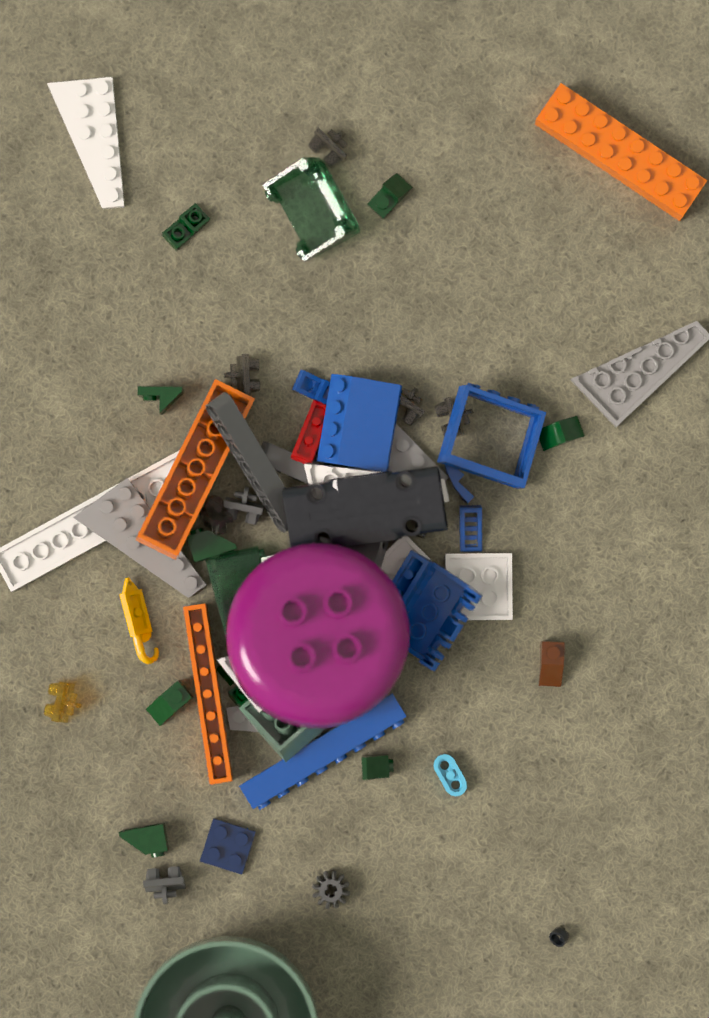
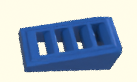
M459 505L460 552L482 551L481 505ZM465 513H477V517H465ZM465 522H477V526H465ZM465 531H477V535H465ZM465 540H477V544H465Z

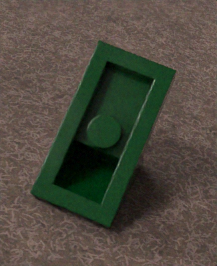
M396 173L382 184V188L367 205L384 219L413 187Z
M138 386L137 395L143 397V401L155 402L156 398H160L159 413L162 415L183 394V388Z

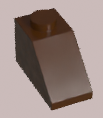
M540 642L539 686L561 687L565 642Z

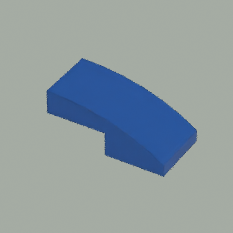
M300 370L292 390L326 404L330 382L307 371Z
M444 465L452 486L465 503L468 504L474 496L459 483L464 474L456 468Z

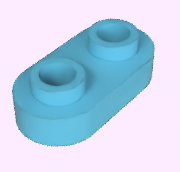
M448 754L437 756L433 766L445 790L452 796L462 795L466 791L467 782L454 758ZM442 761H447L449 763V767L447 769H442L440 767ZM455 780L460 783L457 789H453L451 783Z

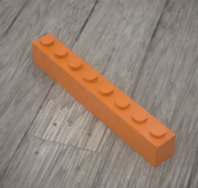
M206 603L185 606L183 610L209 783L211 785L230 782L234 779L208 607Z

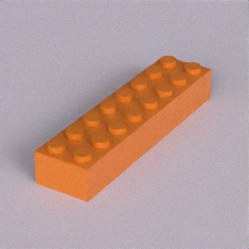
M560 83L536 118V126L678 221L682 219L707 182L705 178L562 83Z
M217 379L214 380L136 538V541L174 560L178 557L230 451L209 416L206 404L223 392H226L232 397L245 419L255 398Z

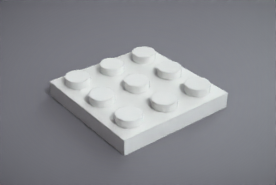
M512 553L445 554V569L483 595L478 604L470 601L476 606L473 611L465 607L462 609L461 612L468 617V620H513Z

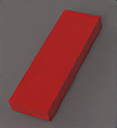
M313 399L290 459L303 464L313 463L320 445L326 404Z

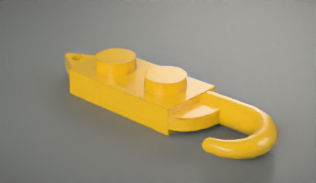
M128 577L125 578L122 594L119 595L129 634L133 638L138 658L145 664H153L158 659L159 650L155 647L152 657H148L145 653L143 643L151 638V632L153 631L143 592Z

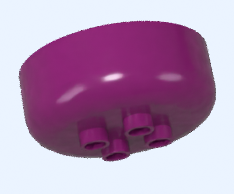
M302 544L277 552L264 560L241 584L228 615V657L239 685L255 705L277 720L298 727H336L367 714L387 696L396 684L404 668L409 650L410 627L408 615L401 594L393 581L369 558L349 548L333 544Z

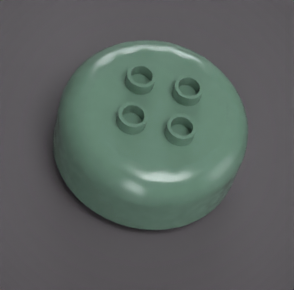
M219 936L192 943L180 949L166 960L144 989L135 1012V1018H318L314 997L305 978L296 966L282 953L250 938Z

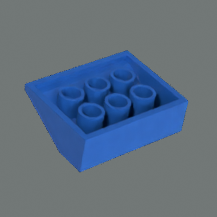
M331 374L317 461L371 471H388L402 385Z

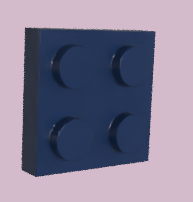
M213 818L200 862L242 875L256 831Z

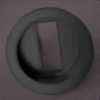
M557 927L550 933L549 939L555 946L563 947L569 939V933L565 931L564 927Z

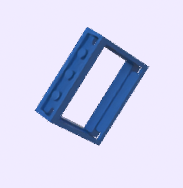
M468 383L467 385L459 386L437 462L515 489H525L546 412L539 410L540 407H537L535 404H521L520 399L508 396L506 399L500 396V392L490 389L487 392L480 389L481 386ZM468 396L530 417L514 475L451 455Z

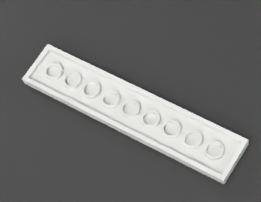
M179 451L128 478L150 509ZM115 486L0 547V572L11 592L106 542V540L73 517Z

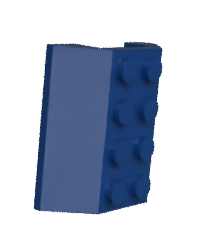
M411 550L392 581L401 594L408 615L410 627L408 652L420 659L419 662L432 671H436L440 665L437 659L442 661L445 657L438 650L439 646L450 649L452 644L447 639L454 642L464 626L459 620L464 623L468 620V617L461 612L462 609L465 607L473 611L476 606L470 601L478 604L483 595L439 564Z

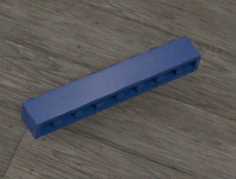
M392 693L367 714L347 724L337 726L307 744L287 762L282 759L239 787L252 809L258 807L261 810L271 804L269 799L277 795L278 798H281L290 792L288 788L296 784L299 787L309 781L307 776L314 772L316 775H319L328 769L327 764L335 761L337 764L347 758L345 753L352 749L355 752L367 746L365 741L373 738L374 741L385 735L384 730L390 726L393 729L405 723L403 719L406 715Z

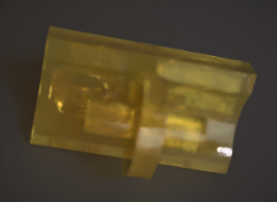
M61 681L59 683H50L48 693L49 695L56 696L55 705L46 704L44 715L52 718L51 721L67 723L69 715L73 716L74 709L82 707L81 703L76 702L77 694L74 693V683Z

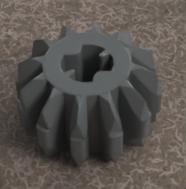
M335 870L332 872V878H329L328 872L324 871L325 880L320 876L316 877V880L321 885H312L313 889L320 890L313 893V897L321 896L318 900V905H321L324 900L327 901L326 909L330 908V902H333L334 907L338 908L337 900L343 904L346 902V899L341 895L348 896L350 894V891L342 890V888L349 886V882L341 884L340 882L345 876L342 874L336 879ZM329 884H333L332 887H337L334 895H330V892L328 894L325 892Z

